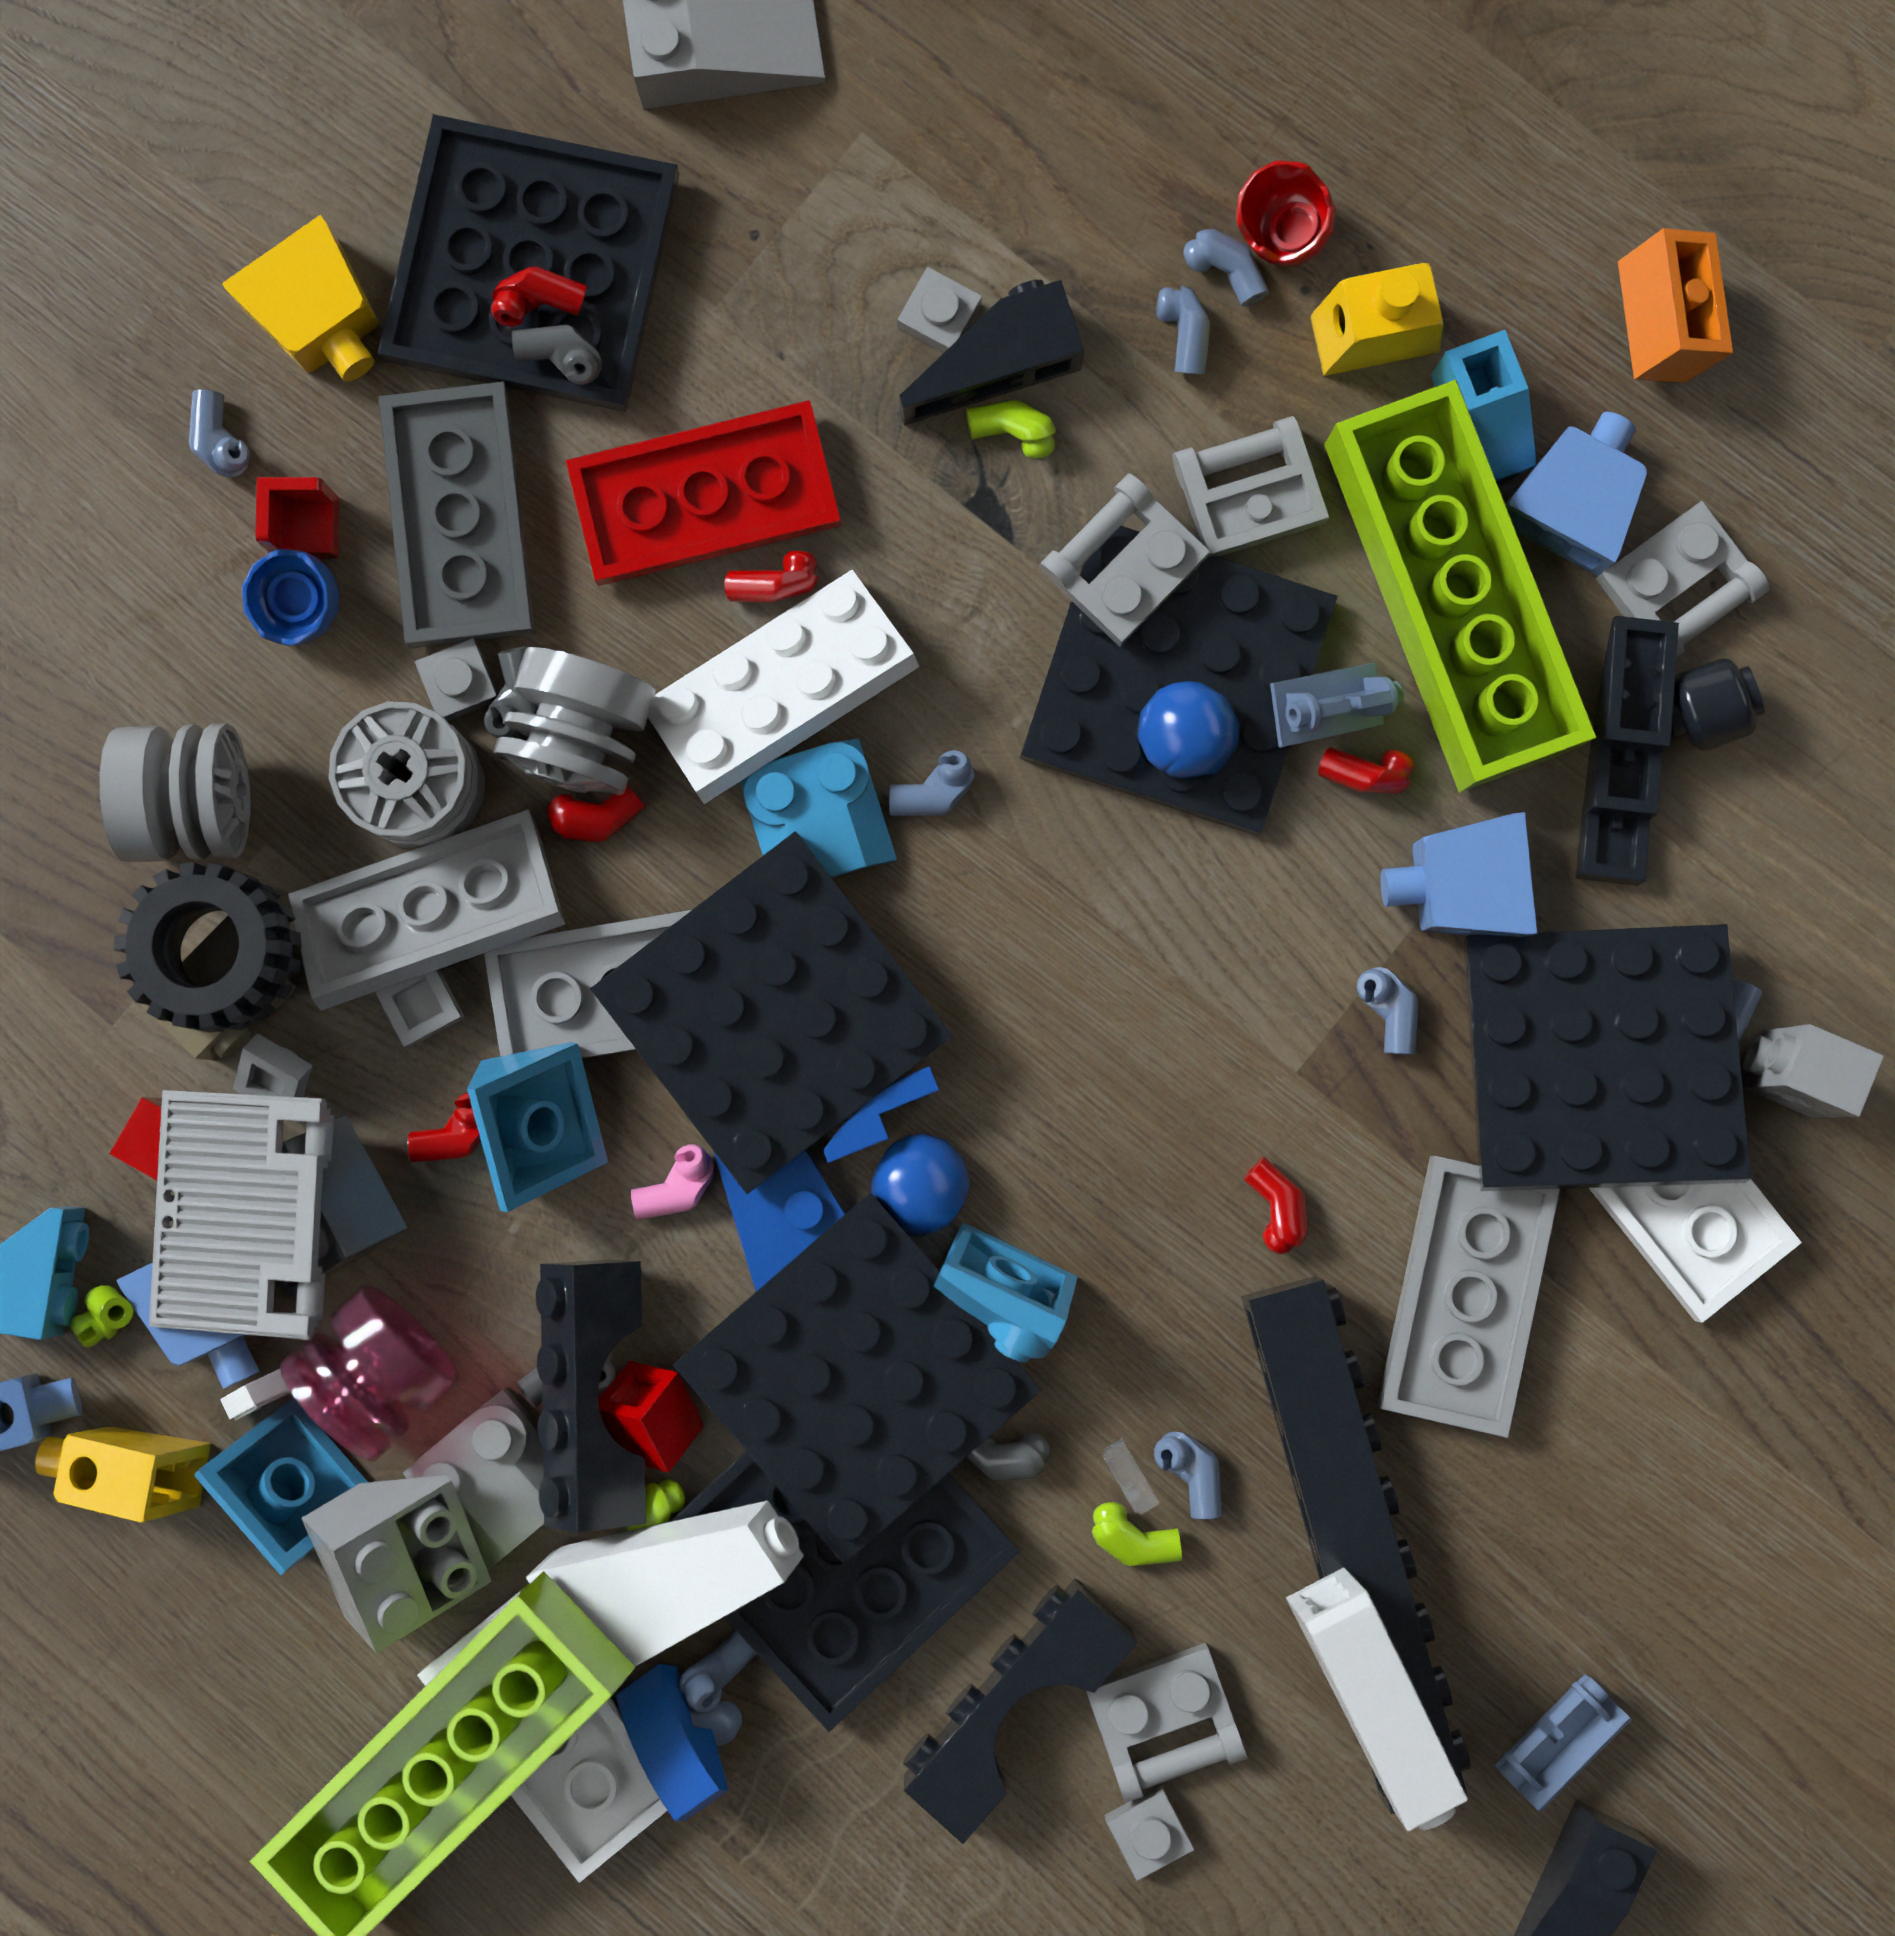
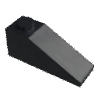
M1039 279L1021 283L1009 291V296L1001 298L899 395L900 415L904 426L1080 371L1085 350L1062 280L1049 284H1044V281Z
M1575 1800L1514 1936H1612L1630 1911L1657 1850L1635 1828Z

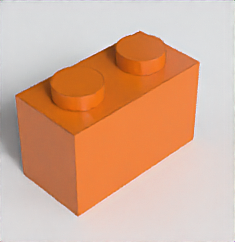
M1663 228L1618 261L1634 380L1686 383L1733 353L1716 233Z

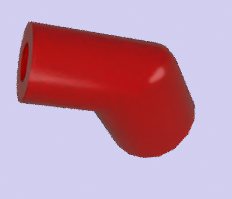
M528 267L499 282L492 292L493 303L491 313L497 322L508 327L522 324L525 314L542 304H547L577 316L587 286L540 267Z
M790 551L783 557V571L730 570L725 577L726 597L730 602L772 603L810 593L819 579L818 575H815L817 560L809 552Z
M1329 747L1321 759L1318 776L1358 792L1400 794L1412 783L1408 778L1415 769V762L1409 755L1390 749L1383 754L1381 764L1377 765Z
M626 785L624 794H611L601 804L576 801L570 794L558 795L549 803L547 817L551 822L553 830L565 839L599 843L608 840L646 806Z
M468 1092L456 1099L454 1104L457 1108L443 1128L409 1131L408 1153L412 1163L465 1158L474 1153L481 1143V1138Z
M1263 1156L1248 1171L1243 1180L1270 1204L1271 1223L1263 1231V1241L1272 1252L1284 1255L1288 1254L1294 1247H1300L1308 1235L1306 1198L1297 1185Z

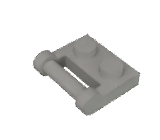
M1294 416L1273 422V429L1199 452H1195L1190 447L1172 454L1175 473L1180 486L1184 490L1200 542L1210 550L1208 557H1220L1323 525L1329 519L1299 425ZM1280 453L1285 460L1286 466L1209 490L1203 477Z
M1129 473L1114 487L1116 495L1059 553L1054 550L1051 551L1039 564L1046 577L1120 647L1199 567L1210 553V550L1153 497L1149 489L1138 478ZM1134 513L1147 526L1088 584L1078 574L1077 570Z
M1703 501L1696 504L1595 578L1623 616L1660 620L1655 613L1657 610L1712 570L1718 568L1728 583L1674 621L1679 623L1677 658L1684 653L1685 644L1743 602L1754 603L1770 590L1768 580L1763 572L1755 564L1747 561Z
M1206 1643L1111 1676L1102 1683L1095 1693L1086 1690L1125 1803L1144 1797L1143 1789L1227 1759L1228 1764L1232 1765L1248 1759ZM1212 1717L1217 1734L1132 1764L1127 1747Z

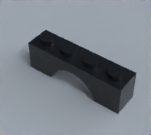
M594 1260L540 1264V1282L536 1289V1306L541 1315V1348L537 1355V1371L542 1381V1414L538 1421V1437L543 1447L544 1479L539 1487V1504L544 1514V1526L574 1533H583L646 1524L645 1458L627 1451L611 1437L603 1423L598 1402L600 1376L608 1356L624 1337L642 1327L641 1261Z
M1075 1578L1065 1590L1059 1585H1055L1042 1598L1032 1613L1038 1621L1022 1639L1013 1634L1001 1645L989 1663L995 1669L979 1689L972 1683L964 1688L946 1712L952 1720L936 1738L932 1737L929 1733L925 1734L911 1749L903 1762V1765L908 1768L904 1774V1792L962 1844L967 1841L1007 1794L1005 1776L995 1755V1740L1000 1724L1010 1708L1030 1692L1047 1686H1073L1095 1693L1137 1644L1133 1630Z

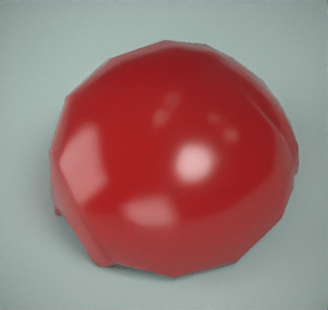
M1275 160L1254 171L1239 191L1236 220L1238 228L1247 244L1261 259L1271 265L1278 264L1281 267L1299 266L1319 255L1333 235L1336 205L1326 184L1309 165L1303 162Z

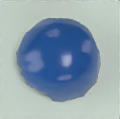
M278 549L269 552L267 556L262 557L252 565L242 585L245 615L263 639L278 644L299 646L310 643L329 631L339 612V586L332 571L320 559L307 552L290 549Z
M1193 681L1177 682L1159 689L1141 710L1138 740L1148 761L1157 769L1164 771L1169 776L1191 778L1215 774L1225 766L1238 748L1240 723L1229 700L1224 695L1204 683Z
M924 1133L908 1135L903 1140H896L881 1157L871 1178V1193L908 1235L922 1237L948 1227L962 1210L970 1187L964 1157L946 1139Z

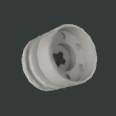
M528 647L525 649L513 690L526 700L538 705L537 713H506L503 724L514 731L528 736L529 739L525 741L516 738L499 737L493 754L517 766L526 775L557 787L581 793L598 791L616 795L624 794L629 778L602 764L603 761L627 765L633 764L636 754L624 744L612 739L613 729L633 732L644 730L656 690L650 684L633 675L587 658L546 648Z
M387 701L362 710L342 728L330 752L329 781L337 804L355 824L402 848L417 849L464 832L473 824L484 802L485 772L477 750L442 716L416 703ZM398 761L406 765L413 772L411 779L406 783L399 780L391 772L393 766Z
M228 723L210 724L203 730L195 724L184 725L177 731L174 742L168 731L160 726L116 727L108 734L102 749L99 772L100 804L103 824L110 847L119 860L127 863L170 861L177 854L179 845L186 856L194 860H205L211 853L219 859H236L241 855L249 833L251 813L250 783L242 742L233 726Z

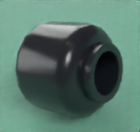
M1722 658L1675 676L1671 731L1674 738L1687 734L1691 744L1698 750L1707 751L1751 735L1756 729V716L1765 713L1759 688L1749 666L1739 669L1732 660Z

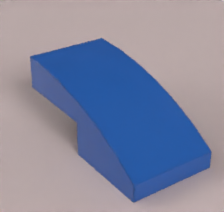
M928 1066L910 1074L889 1086L853 1114L824 1149L828 1163L889 1139L880 1115L938 1092L939 1089L930 1067Z
M658 1664L618 1693L616 1699L630 1742L649 1782L673 1819L685 1822L728 1792L729 1789L712 1729L693 1727L685 1694L679 1691L680 1675L677 1666Z

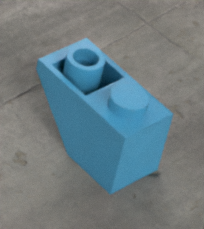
M1506 330L1446 351L1431 373V379L1435 387L1453 380L1457 381L1496 482L1534 469L1536 466L1529 388Z
M77 1206L49 1208L0 1244V1334L34 1339H46L64 1335L65 1327L69 1326L72 1318L75 1317L78 1306V1290L72 1287L76 1262L83 1259L89 1242V1227L86 1223H83L86 1208Z

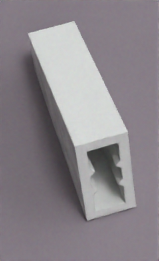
M763 1501L560 1546L552 1551L526 1579L531 1583L540 1573L545 1571L634 1666H637L784 1583L804 1555L799 1549L798 1538L791 1524L785 1518L777 1515L769 1501Z
M1342 1568L1286 1597L1395 1814L1406 1830L1410 1831L1418 1826L1421 1830H1428L1447 1822L1456 1812L1454 1807L1468 1800L1366 1590L1345 1568Z

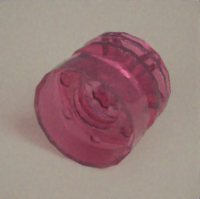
M365 1284L361 1285L330 1315L331 1325L342 1344L332 1337L316 1332L312 1335V1339L304 1341L305 1352L300 1350L292 1352L280 1364V1370L289 1391L321 1429L360 1458L375 1462L392 1447L390 1436L398 1439L411 1429L409 1418L399 1401L412 1409L425 1413L460 1381L456 1366L446 1351L411 1313L382 1290Z

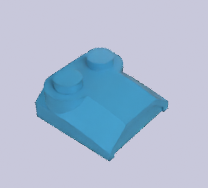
M859 738L828 743L771 761L740 781L744 800L763 855L796 831L831 878L863 868L897 861Z
M962 1222L934 1287L960 1308L988 1325V1331L995 1339L994 1345L1002 1354L1016 1361L1028 1362L1031 1358L1046 1357L1055 1345L1067 1321L1078 1276Z

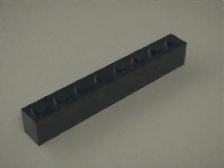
M1313 1276L1241 1296L1318 1578L1320 1580L1345 1568L1366 1590L1464 1793L1467 1794L1462 1771L1471 1769L1468 1752L1458 1729L1450 1731L1443 1707L1453 1705L1451 1691L1442 1667L1432 1668L1425 1644L1435 1641L1434 1631L1424 1603L1414 1604L1408 1579L1417 1577L1416 1566L1406 1539L1396 1540L1390 1516L1399 1514V1506L1389 1477H1379L1372 1453L1381 1451L1380 1437L1371 1413L1361 1414L1355 1390L1363 1388L1364 1382L1354 1351L1344 1352L1337 1327L1346 1325V1317L1339 1293L1335 1287L1326 1289L1324 1280ZM1372 1769V1773L1374 1776V1780L1376 1783L1380 1799L1382 1800L1390 1814H1395L1374 1770Z

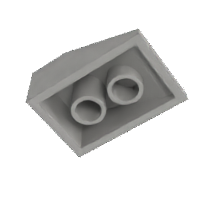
M623 0L633 75L643 109L825 83L813 0Z

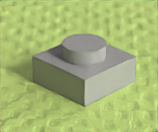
M927 267L897 319V328L944 353L967 331L982 304V296Z
M474 638L414 661L434 712L442 716L447 722L490 705L498 695L480 647Z
M440 969L375 992L403 1047L406 1048L418 1044L465 1018Z
M257 1033L242 1050L233 1090L247 1095L303 1098L313 1065L298 1057L291 1050L280 1047Z
M1162 1785L1144 1793V1797L1130 1801L1104 1815L1106 1823L1136 1881L1194 1850Z

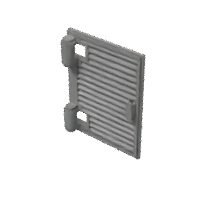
M173 1090L162 1091L149 1326L312 1339L314 1328L319 1327V1321L323 1320L325 1273H322V1266H318L323 1168H328V1162L332 1161L334 1115H331V1108H327L325 1099ZM284 1120L307 1121L304 1154L282 1153ZM169 1221H173L172 1227L170 1226ZM275 1280L298 1282L295 1313L273 1312Z

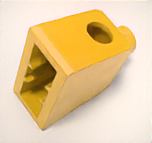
M321 215L221 283L241 309L307 373L317 370L329 361L342 380L350 382L363 376L373 366L374 358L360 339L376 328L378 320L341 244Z
M1419 263L1342 280L1310 316L1323 376L1425 356L1440 351L1443 319L1429 263ZM1345 322L1344 334L1341 331L1339 323Z
M102 1427L70 1433L65 1439L53 1436L46 1437L38 1448L35 1458V1469L39 1475L56 1478L54 1497L57 1502L143 1523L200 1507L203 1485L196 1479L194 1474L208 1463L211 1443L118 1427Z

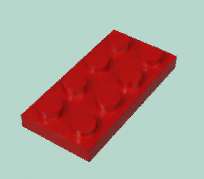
M810 400L565 460L594 580L598 586L841 527V520Z

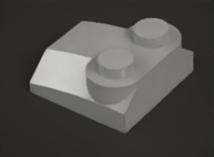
M508 1387L501 1390L403 1472L407 1479L446 1475L452 1480L487 1571L544 1524V1514L539 1504V1487L544 1478L543 1447L538 1437V1424Z

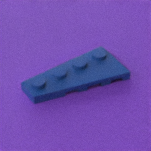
M807 1149L749 1194L744 1192L714 1152L755 1291H758L844 1216L845 1212Z

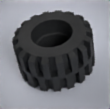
M191 862L180 864L179 873L165 869L153 875L157 883L155 888L141 885L131 895L139 902V905L135 911L123 908L118 922L128 924L126 937L114 936V950L126 953V961L116 964L120 979L132 981L134 984L127 993L135 1003L148 1005L149 1008L146 1013L154 1018L171 1022L173 1026L206 1032H224L225 1029L241 1030L252 1026L250 1019L254 1017L267 1018L276 1011L271 1002L275 998L285 1000L293 987L285 984V980L289 972L299 974L301 960L292 958V949L302 947L301 934L290 928L289 923L296 920L290 907L280 904L278 899L281 896L270 886L260 883L259 879L223 865L208 863V866H203ZM214 911L226 912L235 924L239 936L237 959L228 974L221 980L206 987H199L187 976L182 964L181 946L183 938L190 926L200 917Z

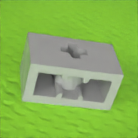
M1811 1024L1765 1030L1763 1036L1759 1035L1753 1040L1745 1055L1743 1069L1748 1074L1742 1087L1811 1118L1859 1117L1884 1056Z

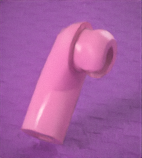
M688 1144L681 1147L674 1156L676 1162L664 1183L631 1189V1200L636 1220L685 1212L697 1206L713 1179L714 1173L712 1157L703 1147L696 1144Z

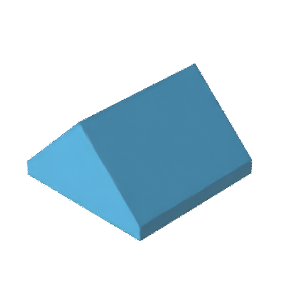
M568 1042L481 1060L467 1090L500 1211L509 1212L608 1163L578 1043Z
M294 1397L194 1474L196 1479L280 1575L305 1560L315 1551L302 1517L356 1485L368 1482Z

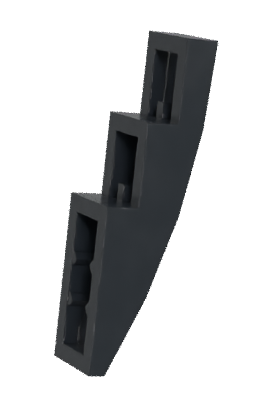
M1617 615L1612 619L1593 726L1596 738L1591 740L1576 879L1639 886L1646 881L1650 819L1658 814L1662 752L1670 747L1679 630V623Z

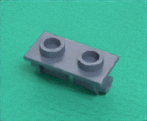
M1377 662L1270 683L1279 747L1384 725L1383 715L1393 713L1396 707L1401 705L1404 700V691L1398 681H1392L1384 676L1378 677Z
M1586 1674L1578 1681H1575L1571 1685L1572 1687L1509 1751L1506 1750L1502 1755L1503 1757L1495 1764L1500 1773L1539 1813L1632 1721L1609 1698V1695Z

